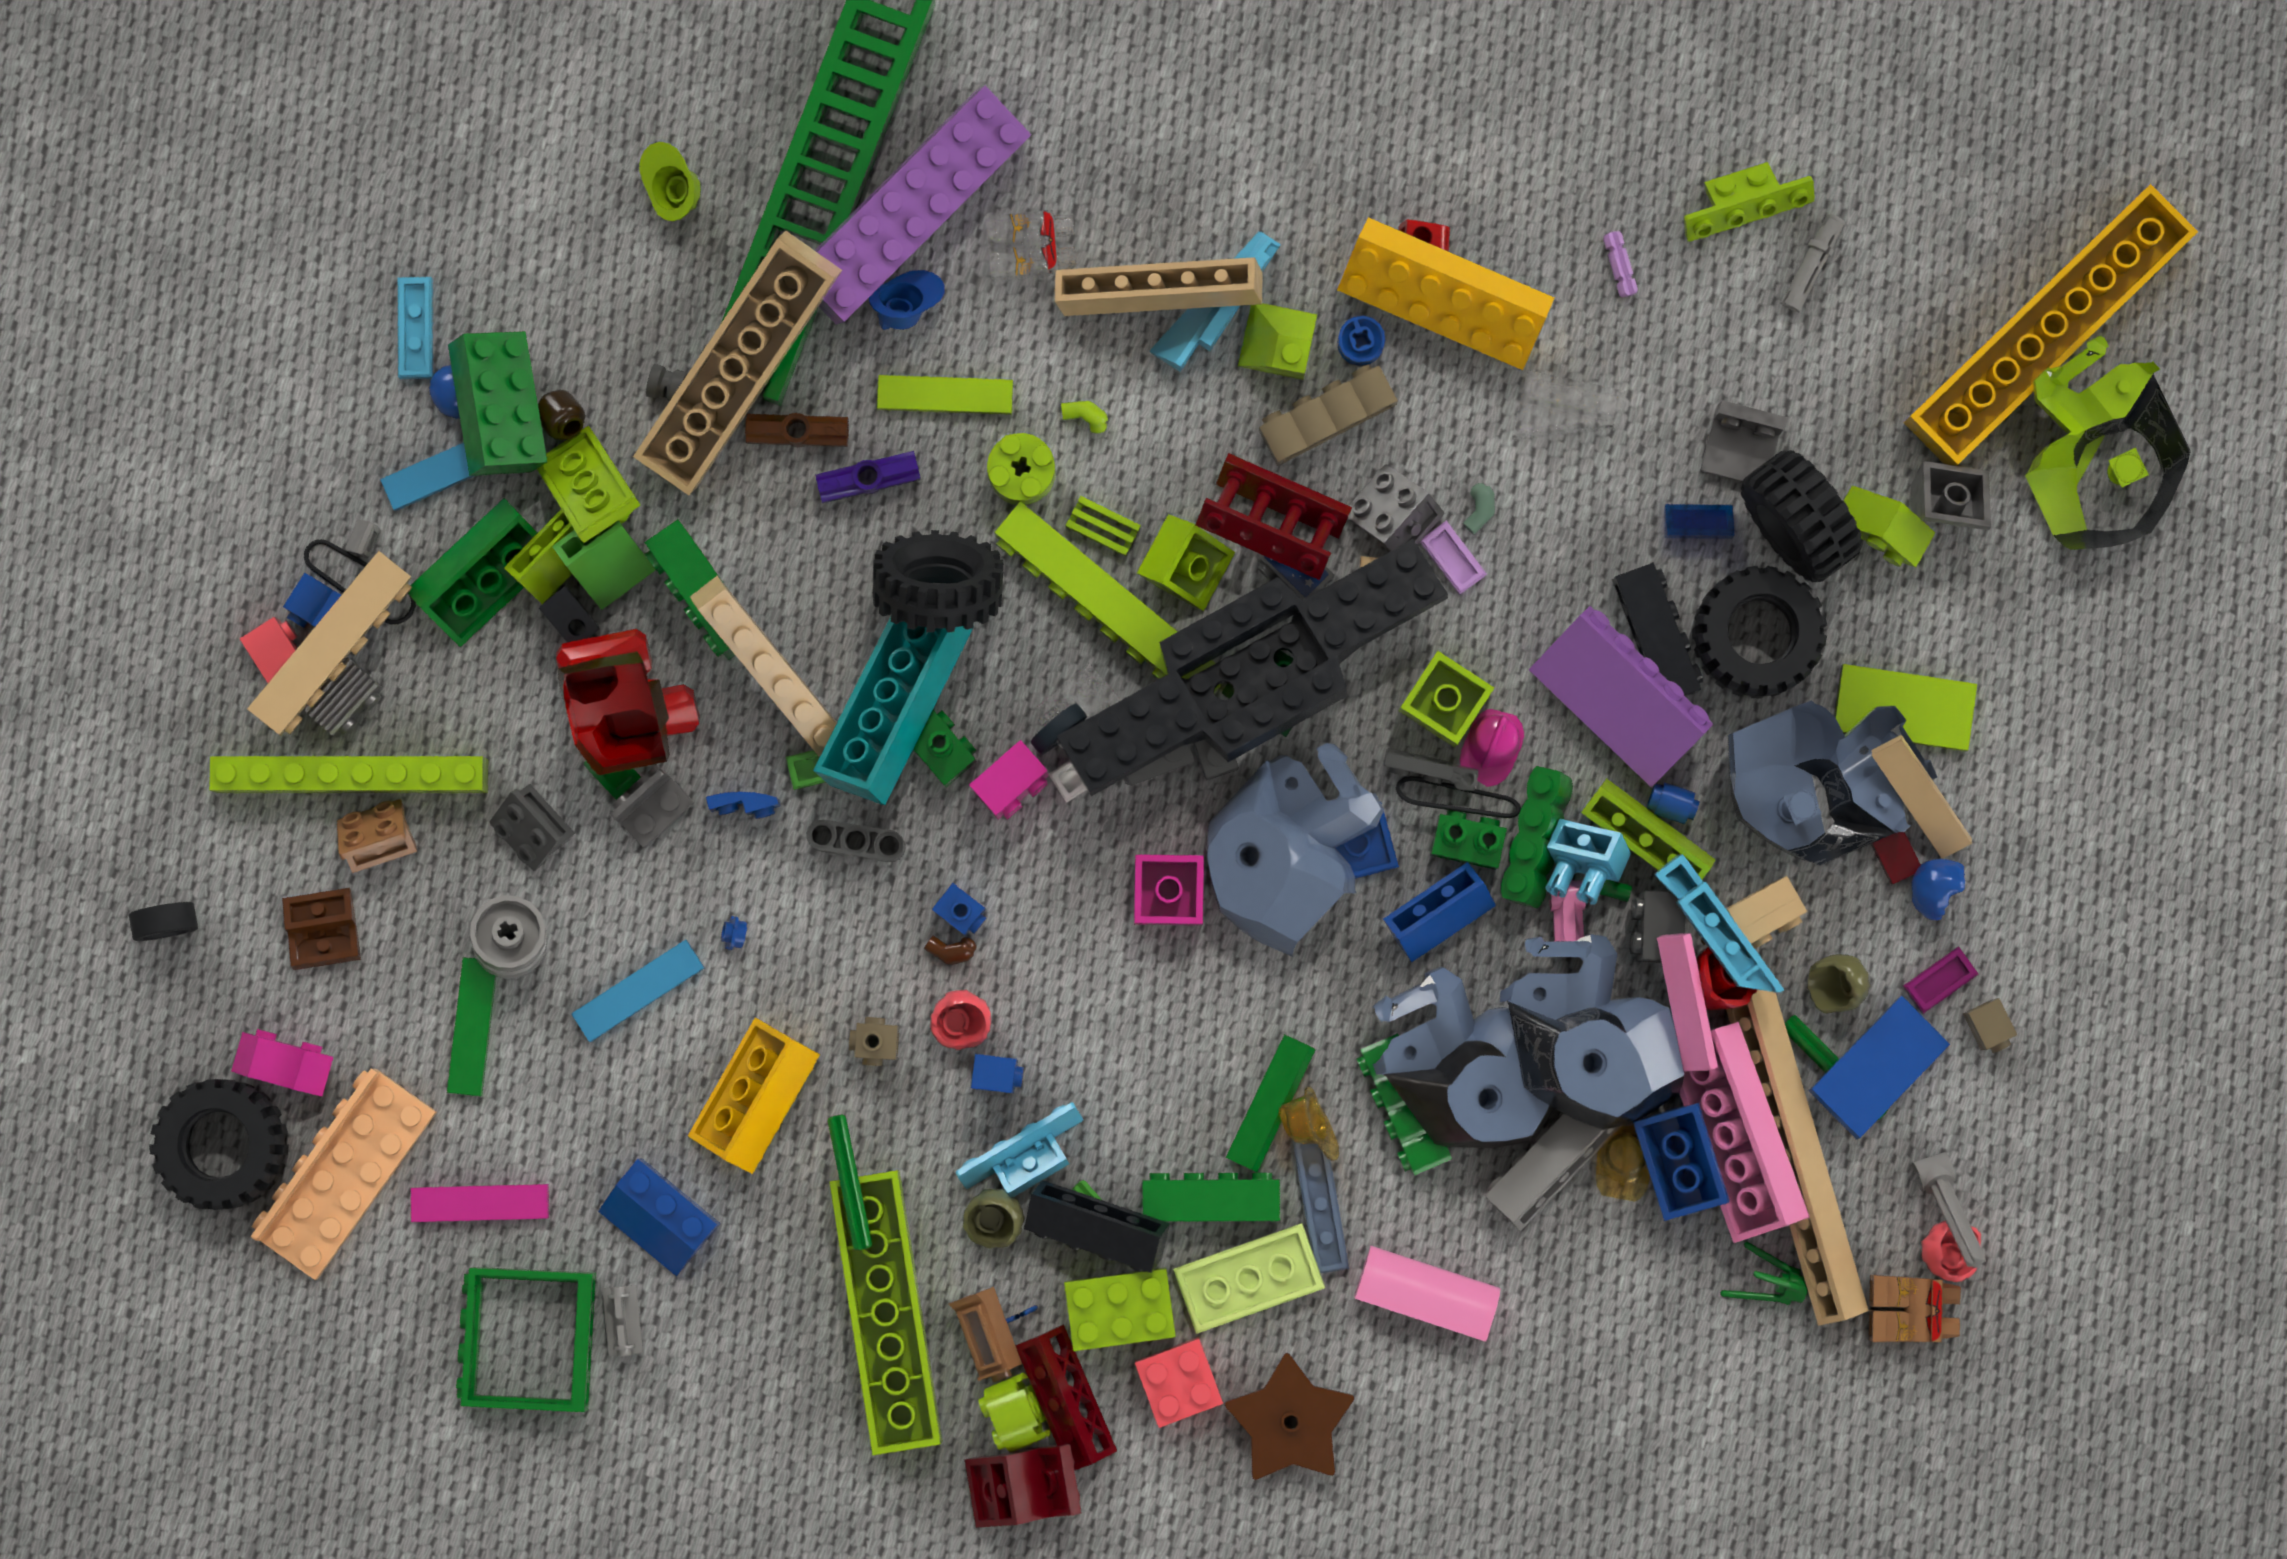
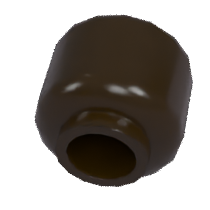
M555 390L542 396L538 403L541 426L546 433L556 440L571 439L577 436L583 428L586 416L583 407L566 390Z

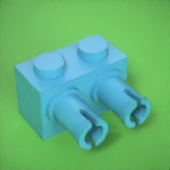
M1559 819L1547 846L1556 866L1545 889L1554 896H1557L1560 891L1559 897H1565L1574 874H1586L1576 893V897L1588 904V900L1591 898L1590 905H1595L1605 881L1619 882L1630 858L1631 852L1622 834L1616 831Z

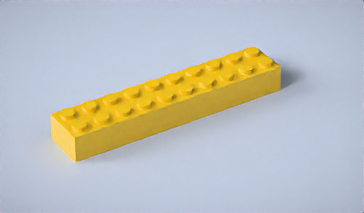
M2150 184L1903 423L1943 464L1957 466L2034 392L2033 381L2048 367L2051 369L2063 364L2188 243L2198 231Z

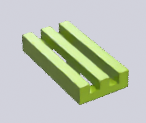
M1080 495L1065 527L1126 557L1141 525ZM1083 506L1131 529L1130 534L1081 511ZM1077 518L1125 540L1124 546L1075 523Z

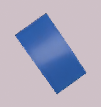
M728 792L706 797L709 810L712 812L718 811L719 816L738 811V804L743 803L747 815L754 814L755 819H761L774 815V808L781 806L780 800L777 797L755 792Z

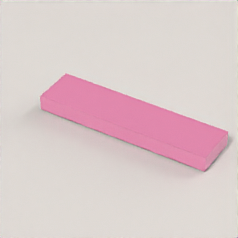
M1691 933L1662 935L1657 937L1683 1071L1713 1070L1718 1065Z

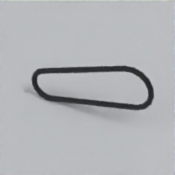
M317 539L310 542L304 551L306 565L342 593L346 590L343 586L310 562L309 552L312 547L323 544L364 567L368 564L327 540ZM410 597L411 607L409 612L400 619L391 620L387 618L385 623L401 624L407 621L414 613L416 602Z
M1418 776L1404 777L1397 782L1395 787L1397 794L1402 800L1416 806L1499 818H1514L1519 815L1521 810L1520 804L1512 797L1474 789V791H1460L1509 801L1516 807V811L1513 813H1500L1410 799L1401 791V785L1409 781H1418L1457 790L1454 784L1446 782L1433 783Z

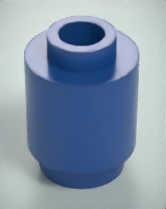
M1666 782L1663 785L1656 783L1651 791L1647 809L1653 810L1657 816L1685 825L1687 819L1694 820L1700 801L1694 799L1695 792Z

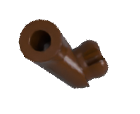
M932 935L924 950L945 964L954 965L969 961L974 956L977 946L975 941L969 937H963L960 942L947 945Z

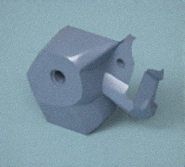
M1326 743L1316 749L1318 750L1319 760L1340 792L1337 799L1326 801L1302 762L1293 760L1286 755H1279L1271 761H1265L1212 818L1208 826L1207 858L1211 883L1219 911L1246 935L1292 957L1297 942L1343 894L1356 893L1355 876L1351 865L1339 853L1336 847L1377 827L1384 812V808L1376 793H1370L1361 786L1346 764L1348 757L1335 744Z

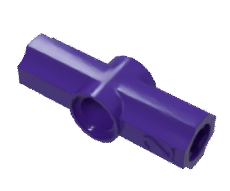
M914 451L873 461L863 460L856 465L815 474L822 504L861 494H874L882 489L921 480ZM871 469L877 473V479L873 484L864 485L859 482L860 474L864 470Z

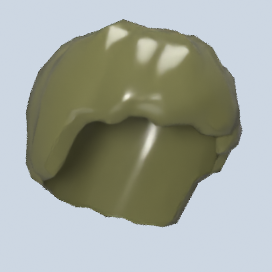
M1835 954L1820 959L1810 967L1807 977V989L1810 991V998L1815 1003V1007L1824 1014L1857 1009L1866 1000L1871 985L1868 978L1869 974L1861 961L1854 956L1846 954Z
M984 1189L979 1195L971 1199L964 1210L963 1228L975 1244L989 1249L994 1247L1005 1248L1012 1244L1022 1233L1025 1216L1019 1201L1014 1197H1010L1004 1189Z

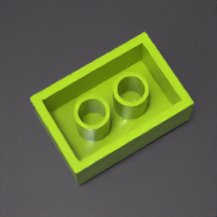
M1166 1267L1154 1269L1152 1273L1136 1271L1064 1282L1073 1352L1176 1337Z

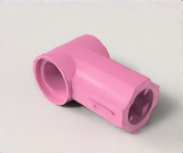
M1572 880L1565 897H1559L1560 891L1557 896L1551 894L1549 906L1550 911L1553 912L1554 941H1577L1584 937L1583 911H1585L1586 903L1576 897V893L1583 880Z

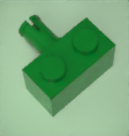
M932 710L913 750L945 787H948L977 762L973 757L977 750L965 736L960 739L955 736L950 730L955 724L943 710L938 714Z

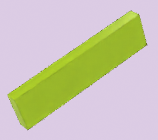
M878 375V410L1012 415L1013 380Z

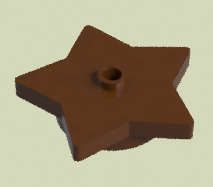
M1285 1353L1264 1388L1225 1402V1407L1251 1436L1252 1478L1258 1480L1293 1464L1326 1475H1335L1332 1431L1355 1398L1349 1393L1314 1386L1289 1353ZM1293 1415L1297 1418L1298 1423L1295 1428L1289 1429L1285 1426L1284 1420L1287 1416Z

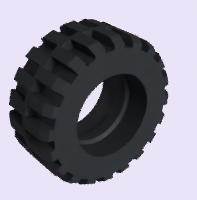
M1793 450L1780 451L1744 478L1740 488L1742 490L1741 496L1745 500V507L1750 512L1752 520L1759 527L1763 537L1771 544L1773 550L1783 558V561L1788 566L1793 568L1796 574L1803 576L1806 581L1823 582L1859 555L1863 540L1861 539V532L1856 526V520L1850 514L1849 508L1839 497L1833 485L1831 486L1826 477L1809 460H1805L1803 455L1795 453Z
M1758 566L1747 567L1745 570H1737L1720 580L1703 598L1702 604L1697 609L1694 617L1696 620L1695 627L1692 629V639L1696 641L1694 651L1696 657L1701 658L1704 664L1702 667L1707 675L1711 674L1716 679L1715 684L1722 689L1727 687L1732 690V694L1738 696L1749 695L1751 698L1773 697L1799 684L1812 673L1811 671L1814 666L1819 663L1822 657L1820 654L1821 650L1826 646L1827 635H1824V627L1827 626L1826 616L1821 615L1819 608L1822 607L1819 598L1816 597L1814 599L1809 591L1812 588L1805 581L1802 584L1795 579V574L1789 571L1785 573L1779 572L1778 567L1767 566L1766 568H1758ZM1752 601L1768 602L1777 607L1786 617L1790 626L1791 638L1786 651L1777 660L1765 664L1751 663L1742 658L1732 647L1728 637L1729 621L1733 613L1745 603Z
M210 1079L204 1082L192 1083L186 1086V1089L182 1092L177 1091L169 1098L171 1102L168 1106L161 1107L157 1114L160 1120L158 1124H153L150 1133L155 1135L154 1144H149L150 1155H155L156 1163L152 1166L155 1174H161L164 1180L161 1184L165 1189L173 1191L176 1194L175 1198L181 1202L193 1204V1207L199 1209H233L261 1197L260 1194L270 1190L276 1183L274 1178L277 1174L282 1173L285 1166L282 1163L283 1156L288 1155L289 1144H285L284 1135H287L288 1131L286 1124H282L279 1117L282 1116L277 1106H272L269 1102L271 1098L264 1092H258L254 1089V1086L235 1080ZM214 1112L229 1113L240 1119L249 1136V1152L244 1164L233 1174L224 1177L210 1176L199 1170L193 1162L189 1148L190 1136L196 1123L204 1116Z

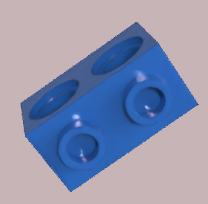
M975 1054L971 1088L1014 1094L1015 1087L1021 1088L1024 1067L1018 1066L1017 1059Z

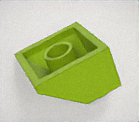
M1265 303L1251 305L1238 367L1304 380L1317 314Z

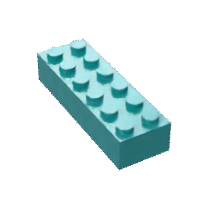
M890 616L813 771L831 787L885 806L973 628L966 630L963 626L955 627V632H947L945 628H935V632H927V627L917 626L913 630L907 628L906 622L902 621L898 624L891 622Z

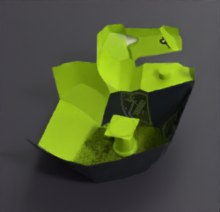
M2101 335L2088 341L2087 348L2065 365L2051 369L2048 367L2033 381L2035 402L2067 435L2043 448L2034 458L2025 477L2053 536L2070 550L2112 547L2126 544L2152 533L2173 499L2187 468L2191 452L2154 376V373L2161 369L2153 361L2149 363L2119 364L2080 393L2068 388V383L2071 379L2105 355L2106 348L2109 345ZM2132 429L2140 433L2154 448L2163 472L2162 484L2149 509L2134 528L2115 531L2087 530L2077 492V485L2105 435ZM2136 447L2108 460L2110 463L2107 468L2108 478L2112 483L2121 485V487L2149 475Z

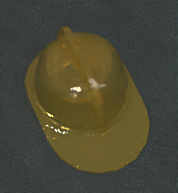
M1306 1086L1303 1096L1291 1100L1280 1107L1279 1115L1284 1130L1295 1143L1318 1144L1328 1159L1336 1161L1339 1157L1337 1138L1328 1117L1318 1102L1314 1090L1311 1086Z
M1622 1126L1597 1152L1596 1183L1602 1196L1636 1202L1647 1191L1650 1174L1635 1127Z

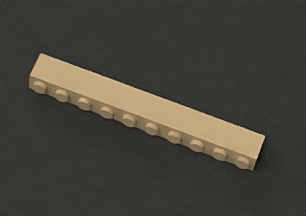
M1757 990L1752 995L1751 1001L1748 1004L1739 1008L1726 1009L1730 1024L1736 1022L1740 1024L1809 1214V1218L1790 1224L1789 1227L1818 1326L1844 1321L1869 1310L1777 995L1774 992Z

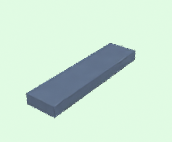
M1326 1133L1292 1139L1310 1245L1320 1273L1349 1269Z

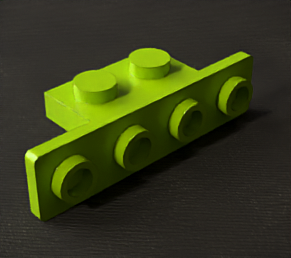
M1768 162L1704 182L1705 191L1712 207L1684 216L1685 236L1691 242L1813 203L1815 201L1814 181L1811 176H1806L1779 185Z

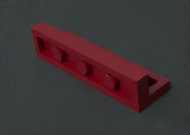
M1064 1324L1015 1345L1056 1444H1070L1074 1459V1471L1092 1465L1117 1452L1075 1351L1073 1352V1345ZM1056 1336L1061 1348L1060 1355L1055 1353L1049 1340ZM1066 1370L1071 1372L1074 1378L1073 1387L1066 1380ZM1080 1402L1085 1404L1088 1411L1087 1419L1080 1413ZM1093 1433L1099 1437L1103 1450L1098 1453L1092 1441Z

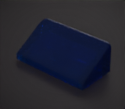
M1664 505V538L1732 539L1735 536L1732 505Z

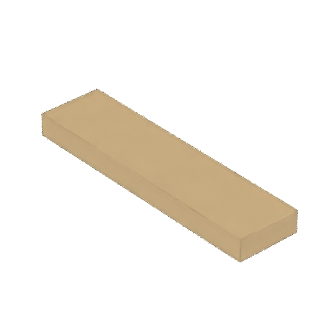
M1902 734L1872 750V757L1942 859L1972 844L1971 836Z

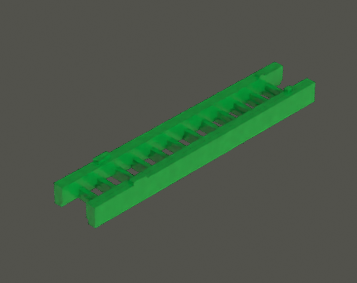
M846 0L722 321L777 240L780 230L821 245L857 209L936 5L935 0H916L910 15L871 0ZM864 14L903 28L904 32L899 45L897 46L859 32L858 29ZM852 45L891 59L892 63L887 76L885 77L847 63L846 60ZM840 76L880 90L875 107L873 108L835 94L834 91ZM828 107L867 121L868 125L863 138L860 139L823 125L822 122ZM816 137L857 152L849 172L809 158ZM804 168L845 183L837 204L797 189ZM792 199L833 214L825 235L785 220ZM818 308L769 379L763 394L765 401L781 406Z

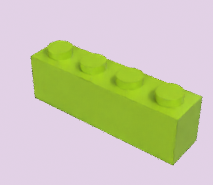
M562 509L504 567L541 604L552 597L559 587L572 575L552 547L574 530ZM632 512L621 518L619 522L623 524Z
M1607 778L1581 812L1601 828L1620 832L1628 848L1657 870H1660L1675 856L1683 854L1703 880L1716 860Z

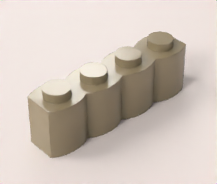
M1370 364L1365 365L1352 373L1353 379L1342 384L1340 380H1336L1322 388L1324 394L1314 399L1307 395L1292 404L1293 410L1285 414H1281L1280 410L1264 417L1262 419L1264 424L1259 427V432L1276 465L1279 466L1396 406L1398 400L1380 366L1371 368Z

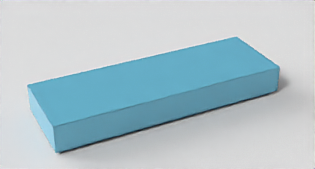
M401 277L398 278V378H432L433 278Z

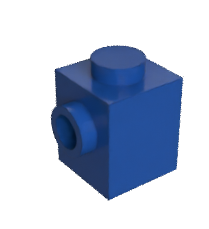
M954 883L950 885L932 908L936 914L965 936L969 931L975 934L987 919L982 915L986 908Z

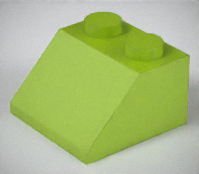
M1168 514L1137 574L1156 587L1204 611L1235 552L1200 527L1195 526L1194 523Z

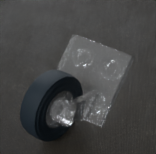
M1090 663L1038 705V708L1044 713L1038 719L1043 728L1032 738L1031 744L1041 755L1046 754L1057 745L1061 747L1057 740V735L1121 701Z

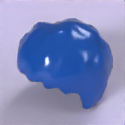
M1934 859L1926 861L1919 866L1911 882L1912 902L1918 912L1925 918L1941 920L1943 915H1945L1944 909L1949 905L1950 897L1964 891L1965 869L1963 864L1948 859Z

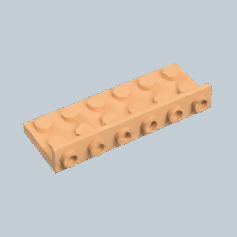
M371 1068L369 1072L364 1070L357 1077L352 1085L356 1089L349 1100L342 1099L332 1113L336 1117L329 1128L324 1126L320 1129L312 1141L316 1145L309 1156L304 1154L300 1157L292 1169L295 1173L294 1177L288 1185L285 1182L280 1185L272 1197L275 1203L268 1213L262 1211L252 1225V1228L255 1229L251 1235L252 1239L261 1241L314 1280L320 1277L437 1113L378 1069Z

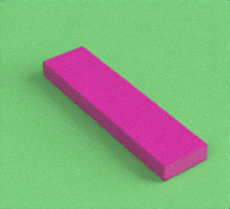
M549 1184L411 1188V1222L549 1218Z

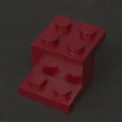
M1070 1444L1032 1447L1016 1450L1012 1453L964 1459L976 1528L1020 1525L1049 1517L1072 1516L1082 1513Z

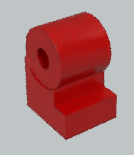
M1410 219L1405 220L1398 226L1399 231L1449 252V226Z

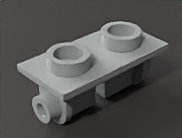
M637 1286L602 1288L609 1357L643 1353Z

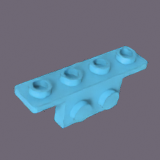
M1073 1102L1068 1105L1059 1106L1046 1118L1025 1126L1019 1134L1008 1140L996 1143L990 1151L980 1157L967 1160L955 1173L966 1189L996 1173L1007 1194L1010 1197H1015L1069 1165L1055 1137L1082 1122L1083 1118Z

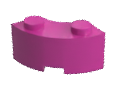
M257 1029L255 1035L242 1032L231 1072L292 1090L323 1096L334 1057L322 1054V1046L308 1042H302L301 1047L276 1041L277 1034Z

